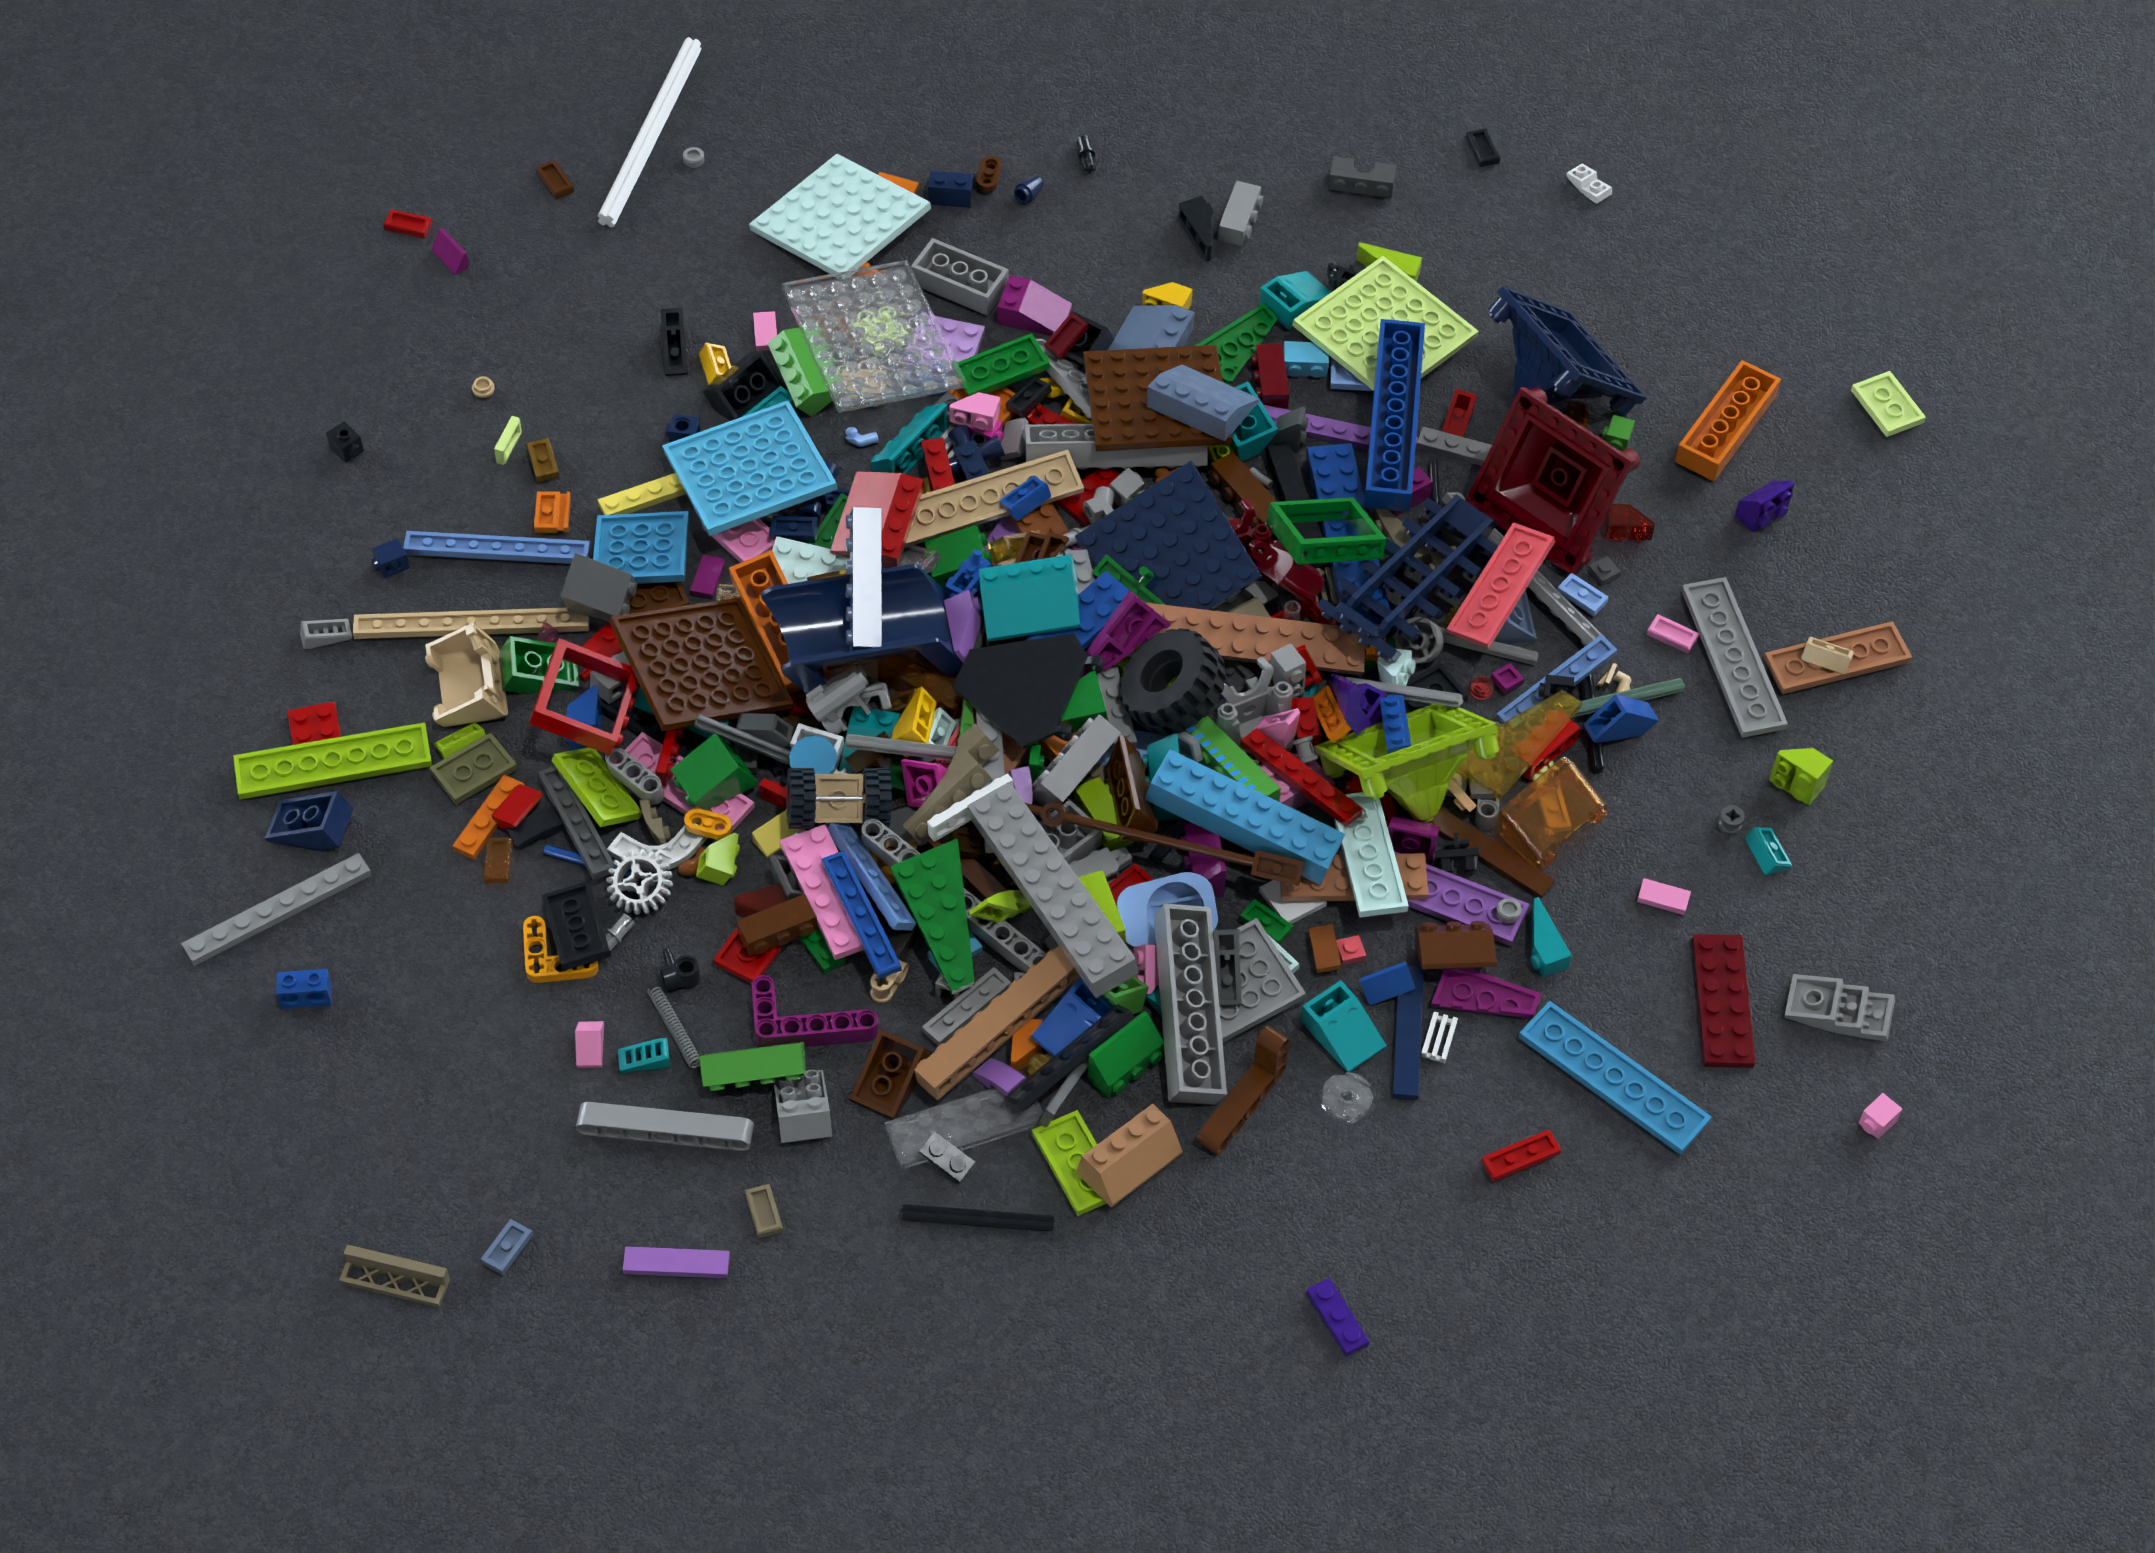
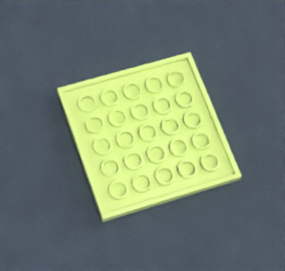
M1384 256L1293 320L1292 325L1373 391L1381 319L1425 323L1421 378L1477 338L1479 332Z

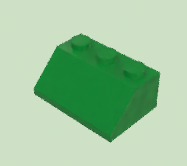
M1143 1011L1089 1054L1088 1080L1107 1099L1114 1094H1120L1133 1079H1139L1149 1066L1158 1064L1164 1056V1041L1146 1011Z

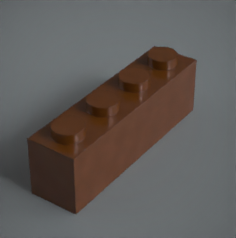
M1234 452L1211 463L1209 478L1212 484L1218 486L1223 492L1226 500L1231 501L1236 507L1237 512L1242 516L1245 510L1241 506V500L1248 499L1255 508V516L1250 524L1251 528L1253 529L1258 524H1265L1269 502H1277L1276 499Z

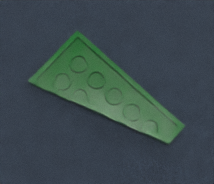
M1263 303L1195 346H1217L1222 382L1231 385L1251 358V354H1254L1256 345L1262 343L1276 324L1278 318Z
M957 838L890 866V871L951 994L975 985Z

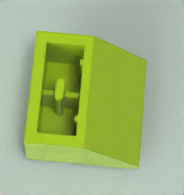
M1814 748L1780 750L1777 753L1769 781L1773 782L1776 787L1782 788L1793 795L1798 801H1802L1809 806L1824 789L1833 760Z

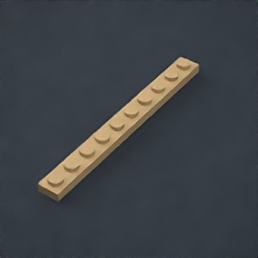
M567 608L354 615L353 636L354 639L445 636L471 623L476 624L487 635L589 631V616L570 612Z

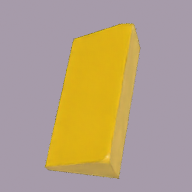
M704 344L699 352V357L708 385H710L729 370L731 364L725 346Z

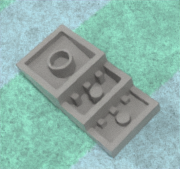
M1793 974L1785 1018L1834 1033L1888 1041L1895 995L1869 992V987L1846 985L1843 984V979Z

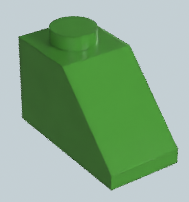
M1133 976L1101 996L1114 1007L1119 1004L1129 1009L1132 1014L1142 1012L1149 987Z

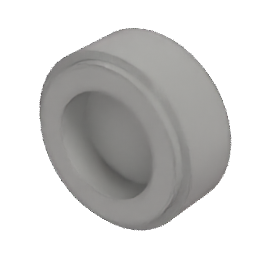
M697 147L686 149L683 152L684 164L690 168L700 167L704 163V152Z
M1505 898L1498 903L1496 915L1504 923H1514L1519 920L1522 907L1515 899Z

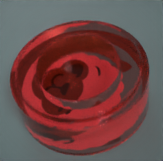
M1477 676L1471 681L1470 693L1473 697L1485 700L1492 696L1494 683L1490 678Z

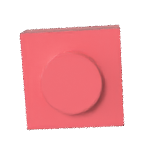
M1359 935L1336 940L1342 966L1366 961V953Z

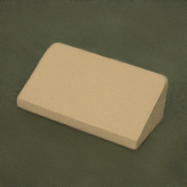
M1809 637L1801 658L1803 661L1846 674L1854 652Z

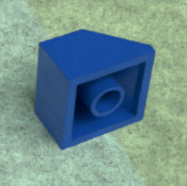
M592 686L571 702L567 708V715L563 716L601 730L602 709L598 686ZM565 738V743L570 745V751L588 748L585 745Z

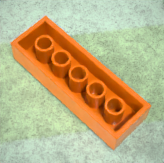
M1741 360L1679 444L1675 462L1715 481L1776 398L1781 379Z
M770 550L729 567L731 581L788 693H796L801 689L785 677L781 671V666L789 662L785 639L776 619L761 598V592L776 585L788 584L773 551ZM829 666L822 667L825 679H829Z

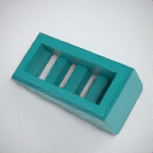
M659 1038L618 1049L620 1073L670 1068L667 1038ZM656 1052H661V1055L656 1056ZM646 1053H651V1058L646 1059ZM637 1054H641L640 1061H636ZM631 1055V1063L626 1064V1056Z

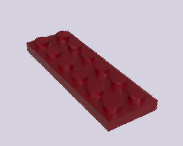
M1693 934L1692 945L1704 1067L1754 1068L1755 1053L1743 936Z

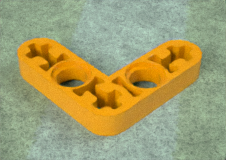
M531 916L524 921L525 969L527 978L531 982L543 983L583 979L596 975L599 969L598 961L591 962L589 968H584V965L576 967L577 970L571 968L565 972L556 971V966L561 964L559 955L548 956L545 921L539 916ZM534 925L538 926V937H533L532 929ZM534 945L543 947L542 951L536 954L531 953L529 949ZM538 961H539V966H540L539 973H534V971H535V963H534V962H538Z

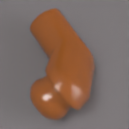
M698 848L695 858L679 864L678 871L682 876L697 874L699 856L705 848Z

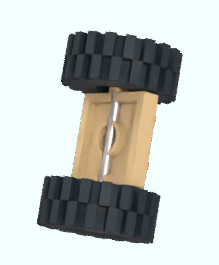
M814 768L788 769L786 815L789 829H814L815 823L864 824L869 819H876L889 828L892 810V784L889 768H864L863 774H815Z

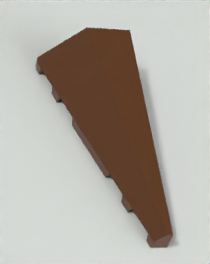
M1027 531L1015 563L1056 557L1069 541V537L1052 532H1047V535Z

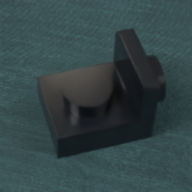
M1546 674L1544 683L1539 684L1538 697H1543L1542 705H1547L1549 694H1554L1557 697L1571 696L1575 677Z

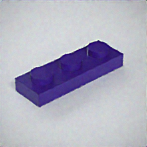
M1330 1278L1307 1288L1306 1294L1346 1357L1369 1346V1339Z

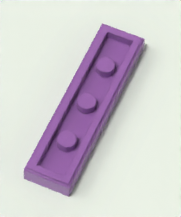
M625 1247L623 1274L728 1278L730 1251Z

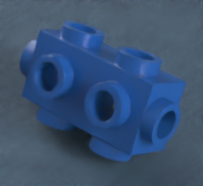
M973 550L969 558L960 564L957 573L946 582L945 589L948 599L967 590H970L974 597L980 596L979 569L991 567V563L981 557L982 552L980 550Z

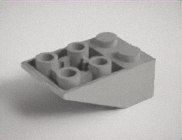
M807 1070L805 1074H800L801 1079L786 1081L785 1076L775 1077L774 1090L781 1143L832 1137L830 1109L823 1070Z

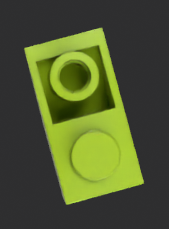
M732 833L709 845L699 856L696 877L722 886L729 878L732 879L737 869V865L734 863L740 849V845L737 844L739 834Z

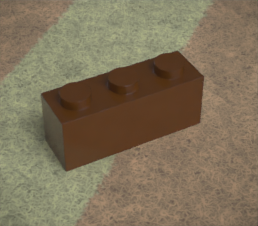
M805 894L736 921L738 935L749 957L755 954H762L770 948L785 945L795 938L808 936L818 930L817 916Z

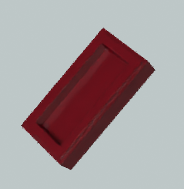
M1071 312L1043 346L1062 360L1087 331L1089 325Z

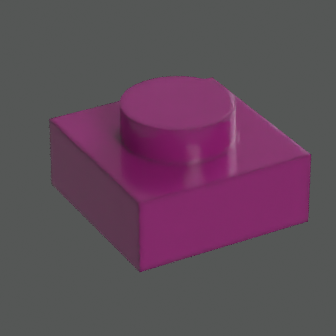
M1511 663L1491 674V680L1504 694L1524 684L1523 676Z

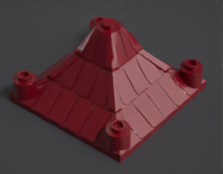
M1522 387L1519 389L1465 501L1497 522V525L1507 532L1514 522L1553 536L1555 543L1546 558L1569 574L1573 573L1576 575L1580 567L1589 563L1591 559L1589 548L1628 473L1639 467L1640 457L1633 449L1619 451L1583 426L1577 424L1568 416L1562 414L1556 408L1547 404V396L1542 389L1532 388L1528 390Z

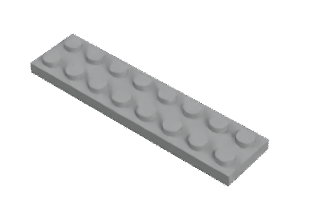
M1723 577L1682 585L1681 592L1741 737L1787 729V720L1727 578Z

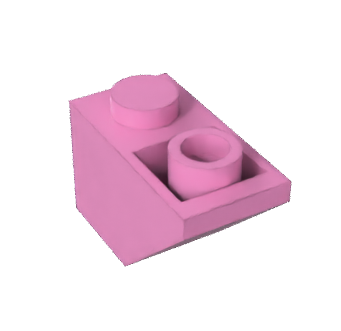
M979 392L950 405V422L993 432L1000 414V397Z
M1145 944L1134 947L1133 955L1136 958L1139 972L1135 977L1149 987L1147 995H1149L1159 985L1156 945Z

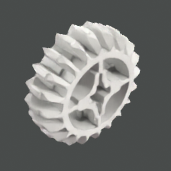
M640 849L639 855H637L634 850H631V857L628 858L625 854L621 855L624 860L621 863L618 860H614L617 868L609 869V873L613 877L606 879L609 884H612L607 887V891L613 893L610 898L613 902L617 901L616 906L619 909L625 906L626 913H630L633 909L635 915H639L641 909H643L645 914H649V907L652 906L655 911L658 910L656 905L658 901L661 904L666 903L662 896L671 895V892L666 888L673 886V882L668 880L673 875L671 871H667L669 865L662 863L663 858L660 855L655 857L653 851L646 855L644 849ZM640 865L651 866L658 873H644ZM629 869H632L631 875L628 878L623 879L626 872ZM639 878L643 879L641 886H637ZM656 882H658L654 892L648 896V890L650 889V887L656 885ZM622 891H635L640 899H630L624 896Z

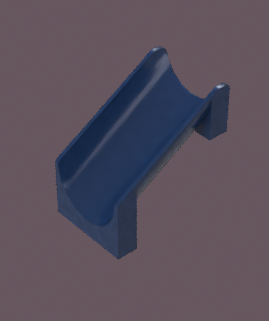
M917 564L881 569L882 646L850 651V645L846 644V631L850 630V621H846V608L850 607V598H846V584H850V575L772 586L761 592V598L776 619L788 649L789 662L781 666L782 674L805 693H808L820 684L822 686L827 684L822 667L920 652L947 677L960 671L963 663L953 648L944 600L947 599L945 590Z

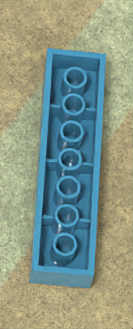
M1169 749L1153 777L1144 799L1253 853L1259 850L1305 861L1302 876L1321 885L1345 836L1344 833Z

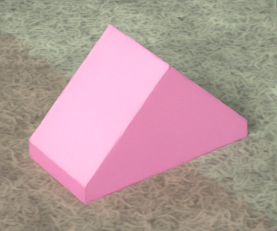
M1297 708L1265 716L1253 730L1258 728L1285 748L1296 734L1300 711Z
M604 1021L578 1022L575 1030L577 1068H602Z

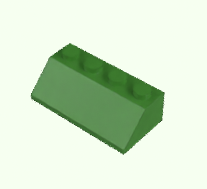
M814 325L783 330L767 343L795 406L809 416L813 417L845 391Z
M804 1042L699 1056L703 1087L710 1086V1091L725 1089V1084L735 1083V1087L750 1086V1081L760 1080V1084L776 1082L775 1077L785 1076L786 1081L801 1079L800 1074L806 1073Z

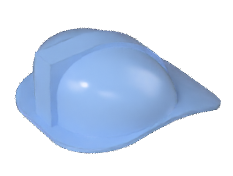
M1184 872L1132 885L1124 889L1118 896L1117 909L1126 930V942L1133 947L1145 944L1156 945L1154 914L1164 903L1211 907L1213 932L1218 923L1212 885L1205 877L1196 873Z

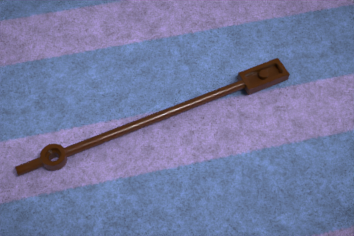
M1057 802L1048 803L1044 807L1025 803L1033 815L1041 816L1042 821L1050 827L1060 826L1064 822L1250 866L1252 867L1251 875L1296 886L1300 885L1305 861L1256 850L1255 857L1066 813L1064 806ZM1053 810H1056L1059 814L1057 819L1051 816Z

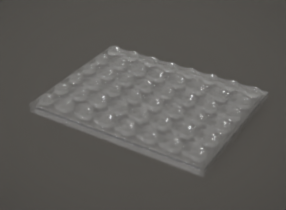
M907 260L782 283L783 293L838 413L966 387L963 373Z

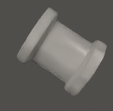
M1312 735L1292 741V745L1296 747L1299 760L1303 763L1318 759V755L1315 754L1311 742L1313 739Z

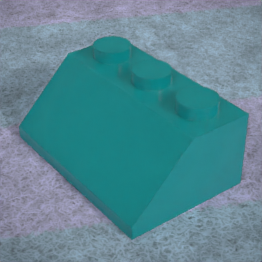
M1249 382L1235 387L1258 398ZM1260 399L1258 404L1231 433L1232 449L1242 462L1260 454L1279 432Z
M1172 734L1148 745L1147 753L1142 755V763L1145 764V769L1148 770V776H1145L1149 785L1169 749L1179 753L1177 734ZM1154 804L1153 814L1157 821L1178 820L1180 818Z

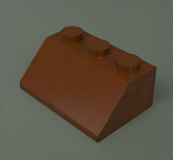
M1473 921L1471 924L1461 925L1460 922H1448L1447 925H1437L1436 923L1428 922L1423 923L1422 926H1415V955L1422 969L1497 967L1493 930L1486 922Z

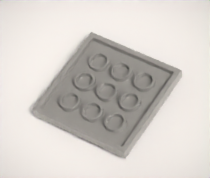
M1257 918L1237 928L1240 929L1242 1004L1219 1005L1223 1043L1307 998L1305 991Z

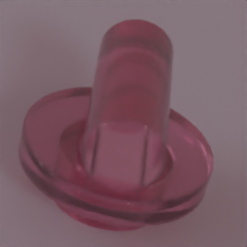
M543 623L536 640L557 644L559 639L558 630L548 623Z

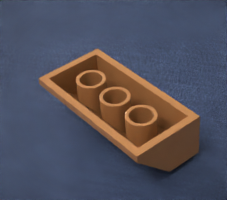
M1151 1104L1081 1157L1076 1173L1112 1208L1182 1155L1183 1151L1171 1120L1154 1104Z

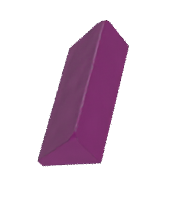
M440 228L432 245V251L454 274L469 268L467 253L444 229Z

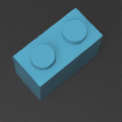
M1284 341L1283 353L1287 375L1292 377H1327L1329 355L1313 342Z

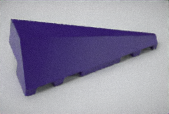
M1332 672L1328 679L1329 685L1345 720L1357 735L1372 724L1360 707L1367 699L1356 683H1352V681H1348V679L1338 674L1335 675Z

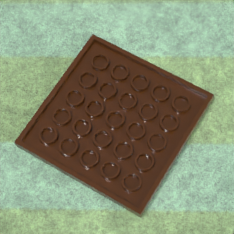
M1216 345L1084 351L1083 359L1096 451L1232 444V435L1223 441L1147 407L1148 386L1160 373L1177 366H1187L1222 382Z
M740 597L611 616L610 625L662 731L695 726V720L700 714L719 722L736 719L743 713L766 714L792 709L794 703Z

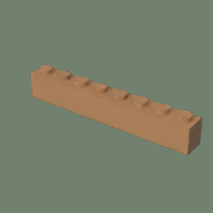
M1060 946L1049 950L1037 965H1032L1023 977L1013 981L1009 988L1002 995L996 996L987 1008L977 1012L966 1026L957 1029L951 1039L946 1043L940 1044L930 1057L921 1060L916 1069H914L917 1083L938 1101L1081 976Z

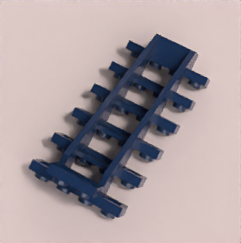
M1457 495L1443 508L1427 497L1423 506L1428 509L1426 513L1432 519L1422 528L1411 519L1406 518L1402 525L1407 528L1405 533L1412 538L1403 547L1386 538V550L1384 553L1391 558L1382 567H1379L1371 560H1363L1360 566L1365 569L1363 573L1370 579L1359 588L1343 578L1338 586L1344 589L1342 594L1349 598L1348 602L1345 604L1340 601L1338 606L1335 607L1327 600L1321 599L1317 605L1322 610L1320 614L1331 622L1333 619L1340 622L1339 628L1349 635L1352 632L1359 636L1358 641L1368 648L1371 645L1378 649L1376 654L1384 660L1392 659L1397 661L1402 653L1383 641L1394 625L1398 627L1399 631L1397 633L1407 640H1410L1411 637L1418 640L1423 632L1404 620L1415 604L1421 608L1419 613L1426 618L1431 619L1433 616L1439 620L1444 612L1426 600L1435 584L1442 587L1440 592L1451 599L1455 596L1460 599L1465 591L1446 579L1456 564H1459L1462 567L1460 571L1471 579L1473 576L1479 578L1483 569L1468 560L1467 557L1477 543L1483 547L1481 552L1490 558L1498 547L1487 539L1497 525V522ZM1445 521L1444 526L1454 533L1459 530L1465 534L1462 537L1465 541L1455 550L1435 537ZM1424 541L1426 542L1423 546L1435 553L1438 550L1444 554L1442 557L1444 561L1435 570L1414 556ZM1403 561L1404 564L1402 566L1412 573L1417 570L1423 574L1421 579L1424 581L1415 590H1412L1393 577ZM1382 581L1384 582L1382 587L1391 593H1394L1396 590L1402 595L1400 598L1402 602L1393 611L1372 597ZM1361 602L1360 607L1370 614L1375 611L1381 615L1379 620L1382 623L1379 627L1355 611Z

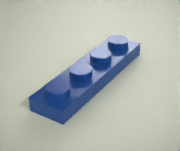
M1389 695L1386 698H1380L1388 754L1410 747L1411 741L1403 695Z

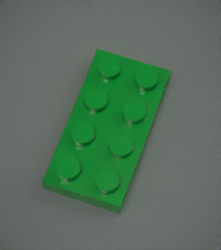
M1032 333L951 364L952 372L967 397L978 392L987 394L1051 368L1050 361Z

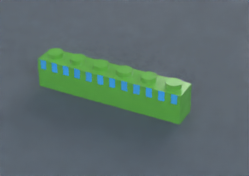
M1208 716L1203 717L1194 727L1185 729V732L1199 740L1203 760L1200 761L1202 765L1280 802L1281 788Z

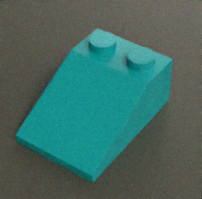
M853 707L846 736L853 734L876 737L885 731L891 739L893 728L900 718V713L869 708L871 713L867 715L862 707ZM844 744L839 771H842L844 768L847 770V773L854 771L845 758L858 749L846 748Z

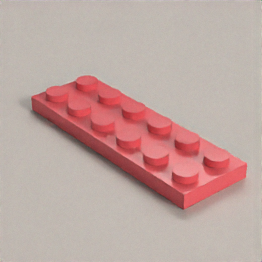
M1513 522L1446 628L1447 633L1489 649L1554 545V537Z

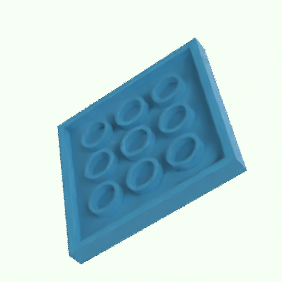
M689 511L597 515L593 560L632 574L637 584L685 581Z

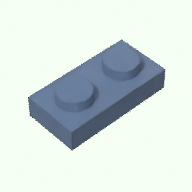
M510 1219L481 1258V1263L504 1276L533 1236L532 1230Z

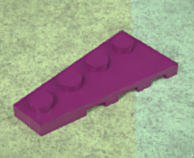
M1445 968L1431 1002V1007L1533 1019L1542 993L1469 968Z

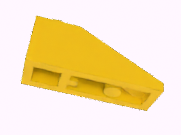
M922 686L917 689L894 726L891 739L928 743L937 702Z

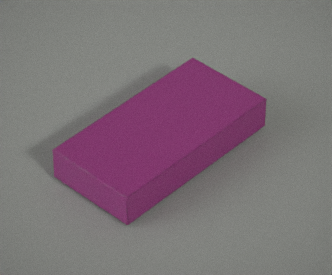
M708 555L702 556L690 589V595L708 599L714 598L726 564L725 559Z

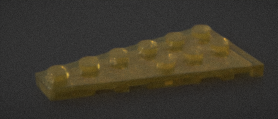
M1561 690L1497 726L1498 733L1496 738L1499 751L1495 753L1496 756L1491 759L1482 760L1481 757L1475 755L1473 749L1467 754L1468 757L1456 773L1467 780L1470 779L1500 800L1581 708L1582 702Z

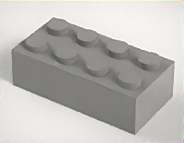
M934 238L930 240L911 266V284L987 316L1001 298L1009 278V269Z
M1100 714L1094 720L1089 718L1032 784L1034 788L1032 791L1033 799L1042 807L1052 802L1062 804L1121 732Z

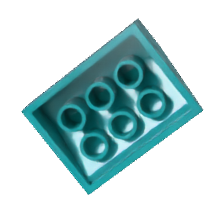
M1072 554L979 569L988 642L1081 627L1077 573Z

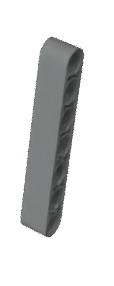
M584 1102L580 1104L575 1129L579 1133L589 1136L745 1151L750 1149L754 1123L743 1117Z

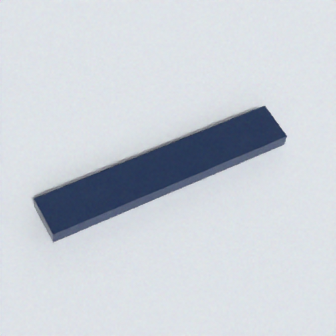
M1407 965L1415 989L1397 996L1392 1098L1418 1100L1424 969L1421 966Z

